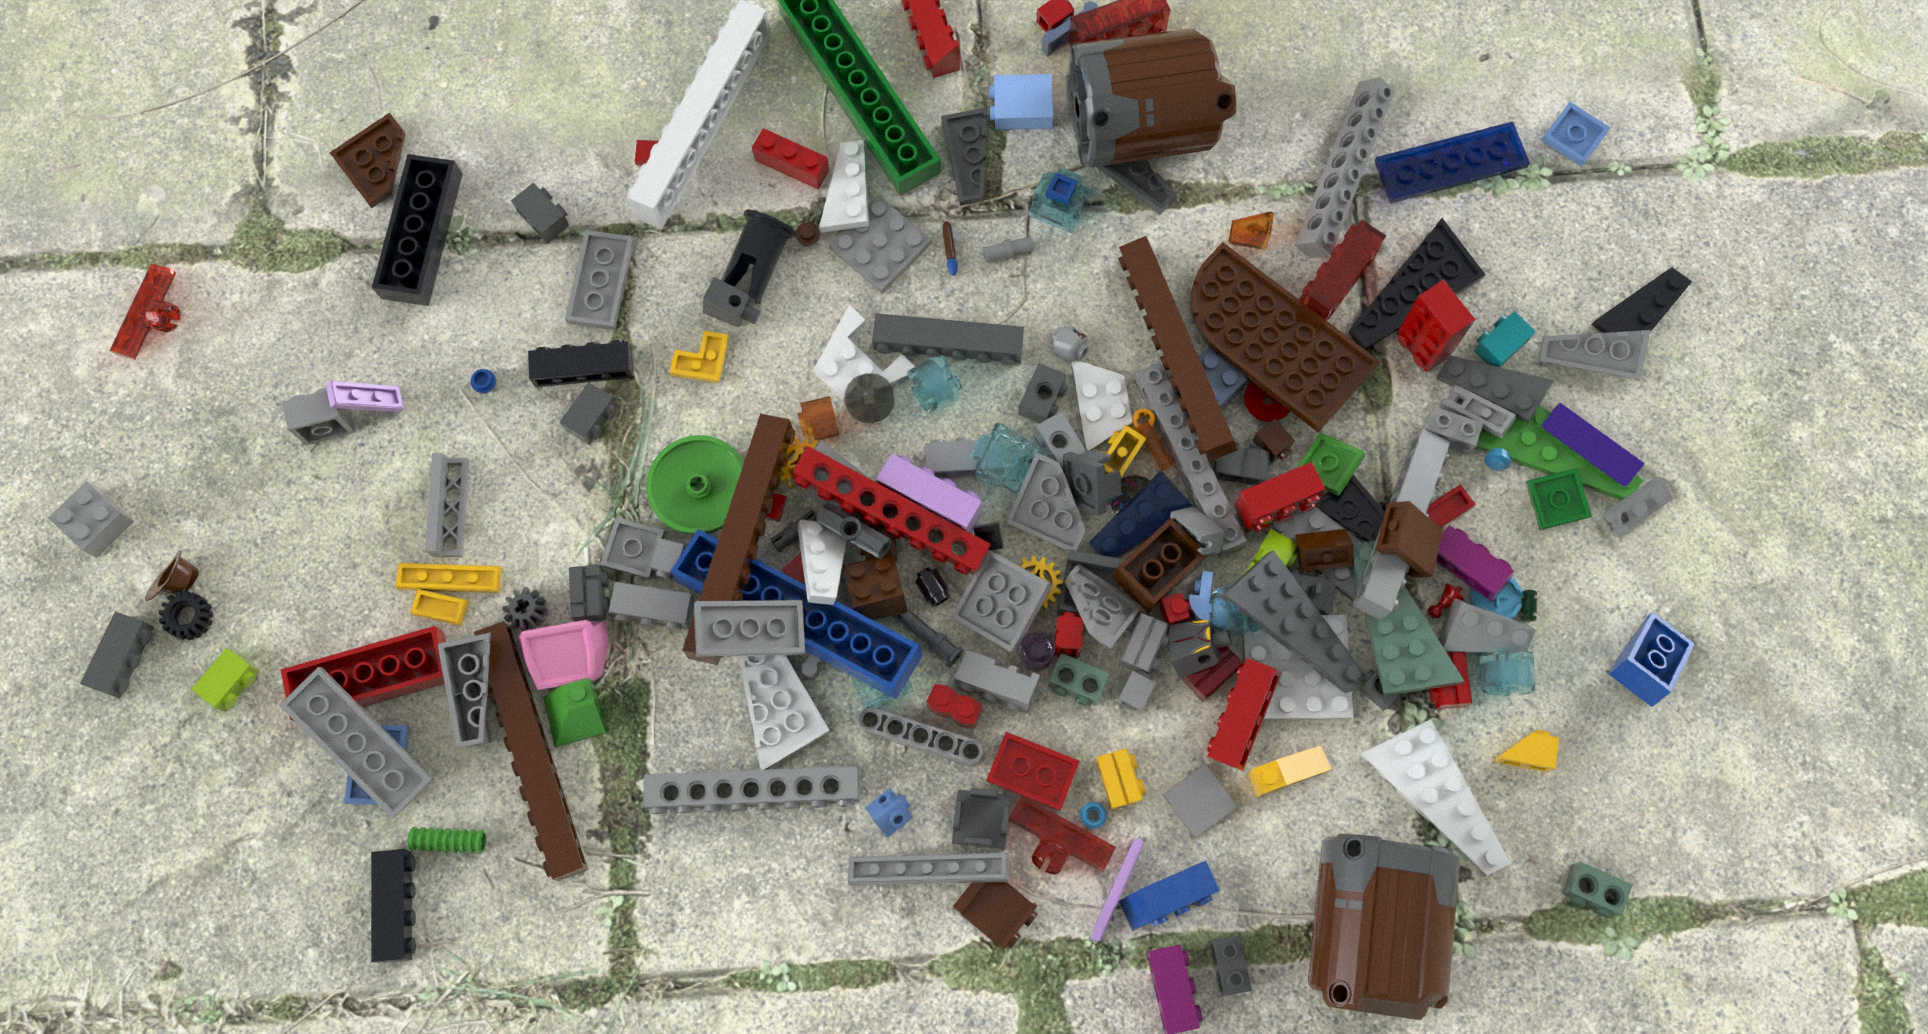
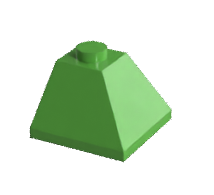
M586 678L564 684L543 697L555 747L607 733L596 685L591 679Z

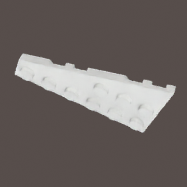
M786 655L739 656L760 770H768L830 733L829 728Z
M1431 719L1360 754L1428 822L1430 821L1447 840L1449 839L1461 851V854L1484 876H1488L1511 864Z

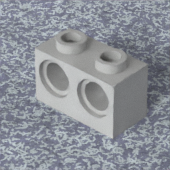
M1434 406L1428 414L1423 428L1450 441L1449 449L1469 455L1477 445L1483 423Z

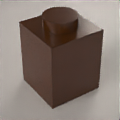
M1276 418L1256 432L1252 440L1256 446H1261L1265 451L1270 452L1269 461L1271 463L1278 458L1282 461L1292 453L1291 447L1295 442Z

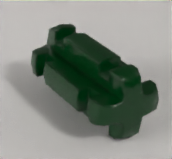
M1535 590L1522 591L1524 598H1521V613H1523L1521 620L1532 622L1537 619L1534 613H1537V598L1535 596H1538V593Z

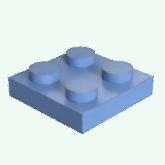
M1569 102L1541 141L1582 167L1610 130V127Z

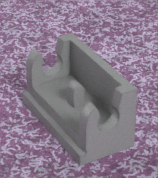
M1195 506L1171 511L1170 518L1178 520L1180 522L1178 526L1182 530H1186L1205 546L1198 549L1201 554L1221 553L1224 530Z

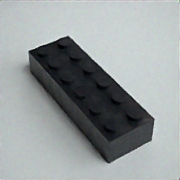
M407 154L372 289L381 299L429 306L463 175L454 160Z

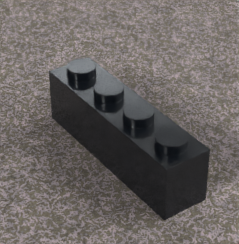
M613 340L606 344L589 342L585 346L566 344L560 348L552 349L549 347H538L536 350L528 351L529 380L534 387L634 378L633 352L629 343L623 340Z
M406 849L371 852V962L410 961L412 960V954L416 951V941L412 937V926L416 923V914L412 910V899L415 898L416 894L415 884L412 882V871L415 870V857L412 855V851Z

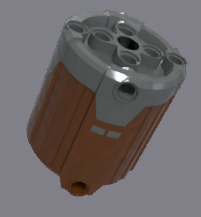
M1195 28L1074 44L1069 50L1068 74L1066 75L1067 104L1069 115L1072 116L1077 142V154L1082 166L1091 168L1209 151L1220 140L1223 122L1233 117L1236 113L1235 85L1221 74L1212 40L1202 35Z
M1338 834L1336 837L1328 836L1322 841L1308 983L1312 990L1322 991L1323 1000L1328 1007L1421 1020L1426 1015L1429 1007L1442 1009L1449 1000L1460 856L1454 849L1431 844L1422 846L1382 840L1378 836Z

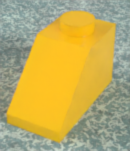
M1534 730V733L1532 732L1495 757V763L1550 772L1556 769L1559 737L1550 736L1551 733L1548 731Z

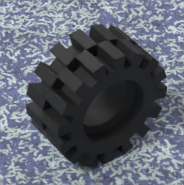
M184 591L183 593L175 592L176 597L168 596L167 599L170 602L167 604L163 601L161 606L165 607V610H159V615L163 616V618H159V623L163 624L162 628L167 633L182 640H193V636L196 638L201 637L200 631L206 633L209 630L205 626L206 624H212L213 621L209 620V617H213V612L210 611L212 609L211 604L207 603L208 601L205 598L189 591ZM187 606L193 607L195 611L193 619L188 624L181 625L178 622L180 611Z

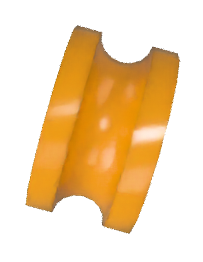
M1144 408L1137 410L1132 418L1133 429L1142 434L1151 431L1155 422L1154 414ZM1140 416H1144V419L1146 417L1149 419L1147 426H1142L1143 423L1141 425L1137 423Z

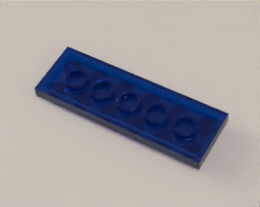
M1513 121L1378 156L1374 161L1390 204L1527 168L1530 164Z

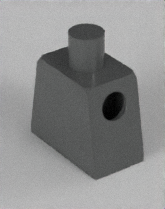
M713 277L703 297L704 314L736 327L740 326L743 319L756 324L761 311L749 306L750 296L716 277Z

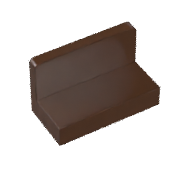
M1346 529L1295 535V541L1299 547V567L1302 572L1353 566V542Z

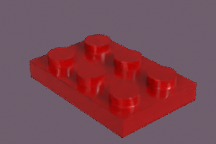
M1005 732L986 782L1061 811L1080 761Z

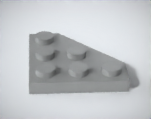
M1036 453L1006 523L1068 551L1069 549L1078 551L1086 533V527L1061 463Z
M1079 563L1065 580L1088 633L1096 638L1099 643L1112 649L1143 606Z

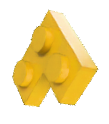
M704 330L699 353L674 349L670 375L720 383L729 335Z

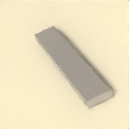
M1008 852L849 857L848 884L850 886L1009 882Z

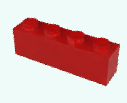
M1246 658L1245 663L1239 666L1237 683L1235 688H1231L1228 693V705L1225 712H1222L1218 718L1217 727L1219 728L1216 736L1212 737L1209 741L1207 757L1240 771L1244 770L1282 673L1249 658Z

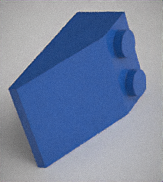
M1651 612L1618 656L1609 675L1653 707L1672 692L1695 643L1654 612Z

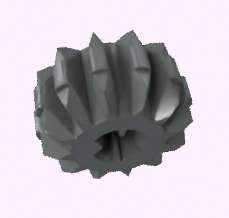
M524 587L521 594L518 590H513L515 596L513 599L506 597L505 600L509 605L502 607V610L507 613L504 620L511 622L513 629L520 627L522 631H526L529 625L532 629H537V624L535 623L537 620L542 623L545 622L541 614L548 612V609L543 606L546 603V599L539 597L540 593L537 590H533L530 593V590ZM527 605V612L523 614V607Z

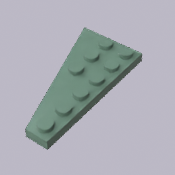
M1376 541L1353 544V569L1358 589ZM1405 586L1398 592L1396 599L1399 600V603L1393 614H1388L1382 620H1379L1364 612L1384 696L1463 684L1462 676Z

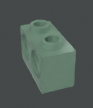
M1061 653L1048 686L1052 688L1051 691L1059 696L1066 697L1068 694L1077 698L1076 702L1083 706L1090 707L1091 704L1097 706L1110 673ZM1063 671H1067L1072 675L1073 680L1064 683L1060 681L1058 675ZM1091 681L1097 686V690L1093 693H1088L1083 689V684Z
M1583 862L1572 864L1562 894L1570 897L1569 901L1580 907L1588 905L1596 909V914L1611 919L1612 916L1623 915L1633 884ZM1581 879L1588 885L1587 893H1583L1579 888V881ZM1607 890L1613 894L1614 901L1612 905L1605 900V892Z

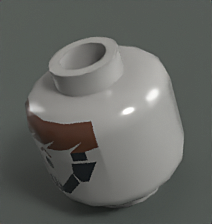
M1072 326L1060 327L1051 338L1052 350L1067 362L1083 359L1089 350L1087 346L1088 338L1084 333Z

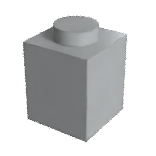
M659 538L650 565L657 578L667 581L674 578L670 571L685 550L684 544Z
M1132 671L1117 703L1140 715L1156 682L1152 681L1153 677L1143 671H1138V673Z

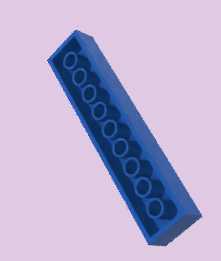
M699 529L697 530L670 571L677 583L701 595L719 539ZM757 559L752 560L749 568L751 570L748 584H744L742 590L743 601L802 600L805 651L894 699L898 698L923 656L919 644L837 601L834 602V605L808 602L805 584Z

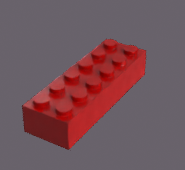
M432 626L280 669L285 697L287 698L318 667H322L361 707L443 685L445 682L438 644L446 642L445 634L438 627Z

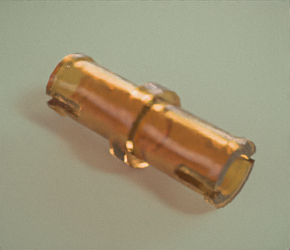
M1148 420L1134 429L1147 438L1144 442L1147 447L1145 450L1147 453H1151L1161 471L1166 470L1175 463L1164 447L1163 439L1158 438Z

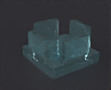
M1060 167L1059 174L1078 181V187L1069 204L1065 205L1046 197V190L1055 175L1048 171L1047 174L1043 173L1034 191V199L1028 211V216L1072 234L1091 197L1092 189L1082 185L1081 175Z
M996 423L991 434L980 435L970 457L979 459L975 466L977 469L975 475L993 487H1005L1013 493H1019L1039 448L1003 423Z

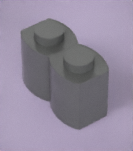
M1235 442L1238 451L1215 460L1214 474L1217 479L1255 486L1266 481L1270 452L1265 451L1261 446L1253 445L1249 446V448H1244Z

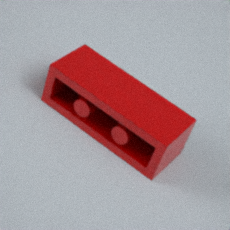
M763 128L752 146L756 162L818 190L829 172L828 158L767 129Z

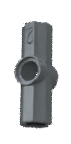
M829 502L822 506L817 513L816 521L880 560L891 548V539ZM858 525L857 532L850 536L851 528Z

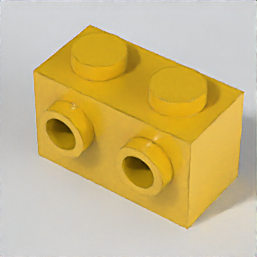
M1124 425L1121 432L1115 430L1107 442L1111 447L1106 454L1110 455L1111 461L1103 463L1105 474L1117 470L1121 473L1122 477L1147 438L1127 425Z

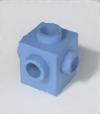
M891 788L880 794L872 803L865 807L887 838L898 829L904 827L913 818L907 810L911 805L902 794L896 796Z

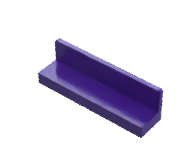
M1558 403L1551 414L1541 425L1545 431L1623 487H1626L1645 464L1562 403Z

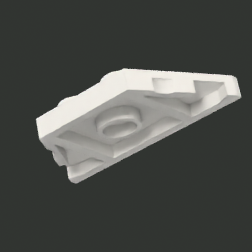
M1074 360L1071 362L1084 445L1088 452L1094 450L1103 442L1109 441L1115 430L1121 432L1124 425L1130 427L1132 425V416L1124 375Z

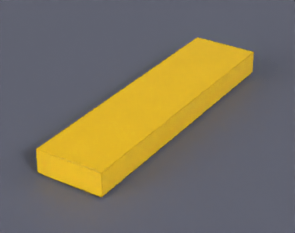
M398 563L395 588L398 590L421 589L425 591L500 593L502 568L500 566Z

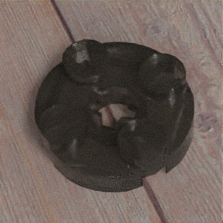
M864 373L854 377L848 383L844 392L843 402L848 413L857 421L863 423L878 422L885 419L894 407L893 388L883 376ZM872 391L874 393L873 398L876 401L874 404L868 403L866 405L863 395L864 393L869 394Z

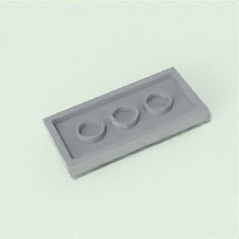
M585 230L565 321L568 324L611 330L616 329L635 242L633 236Z
M802 600L695 601L696 657L803 655L805 653Z

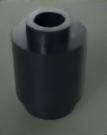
M927 567L917 574L918 579H916L915 584L927 603H931L933 607H936L950 598L949 588L937 569L931 570L930 567Z

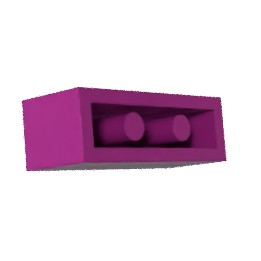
M1449 525L1443 532L1436 563L1490 602H1493L1512 579L1514 570L1510 564L1503 559H1497L1491 555L1484 545L1474 543L1461 529H1455Z
M1180 944L1146 952L1164 1033L1175 1034L1199 1029V1022H1202L1203 1018L1200 1006L1194 1004L1192 994H1196V987L1193 977L1188 978L1186 967L1190 966L1187 950H1182Z

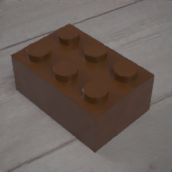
M1170 518L1116 568L1112 578L1149 613L1160 603L1162 598L1167 597L1202 564L1207 554H1201L1198 551L1201 547Z

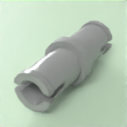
M1030 236L1013 241L1009 239L1003 240L1001 244L983 247V256L986 262L1005 257L1012 259L1014 255L1033 252V241Z

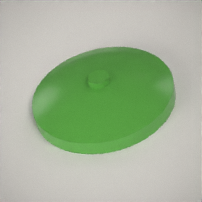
M694 435L678 439L666 446L651 464L646 482L649 503L657 517L666 526L679 533L695 535L698 529L707 534L717 532L723 528L744 462L733 447L718 438Z

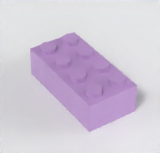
M891 453L876 478L878 484L972 533L973 527L976 526L982 516V501L979 500L980 497L969 490L964 492L956 488L957 485L953 481L946 478L941 480L935 477L934 472L923 466L918 468L912 464L909 458L903 455L897 457Z

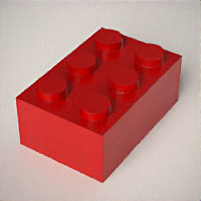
M1310 462L1241 491L1234 507L1246 532L1255 530L1256 533H1259L1269 528V524L1278 520L1279 523L1291 519L1293 513L1298 511L1306 513L1316 508L1315 504L1321 500L1320 497L1326 489L1313 463Z

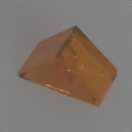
M1270 211L1232 220L1229 243L1266 250L1271 236L1274 213Z

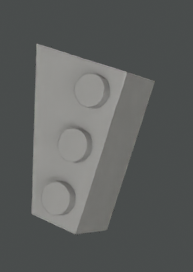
M1455 598L1438 640L1445 651L1526 654L1536 629L1525 623Z
M966 650L954 677V683L958 684L957 688L969 694L975 691L982 694L981 698L993 704L999 701L1006 704V709L1020 714L1021 711L1027 713L1039 685L1040 675L1032 673L1031 676L1019 672V668L1010 665V667L997 663L995 659Z

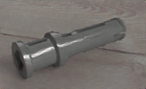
M908 608V612L892 616L926 643L929 652L932 654L936 653L946 662L947 667L953 666L961 657L964 649L961 647L957 648L947 640V635L944 633L938 634Z

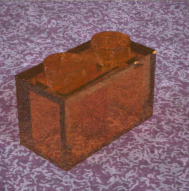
M830 396L800 403L802 412L797 414L803 436L808 435L810 443L815 440L819 441L840 436Z

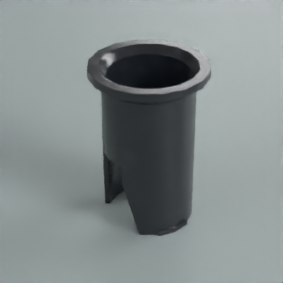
M747 209L743 213L746 218V224L721 281L735 287L746 274L750 264L754 265L749 296L755 299V304H761V299L787 239L795 238L796 231L772 216Z

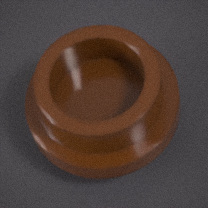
M805 222L797 227L796 239L801 245L812 246L819 240L820 231L814 223Z

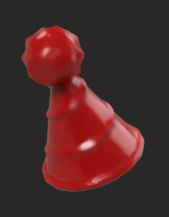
M1446 583L1437 605H1431L1428 608L1429 616L1433 619H1438L1442 615V609L1449 608L1455 598L1465 601L1459 593L1462 588L1458 586L1455 589L1452 585Z

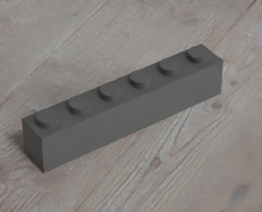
M875 313L872 344L873 350H877L882 354L901 352L906 356L923 354L935 359L945 356L957 361L976 359L980 363L999 361L1004 365H1015L1016 363H1021L1024 327Z

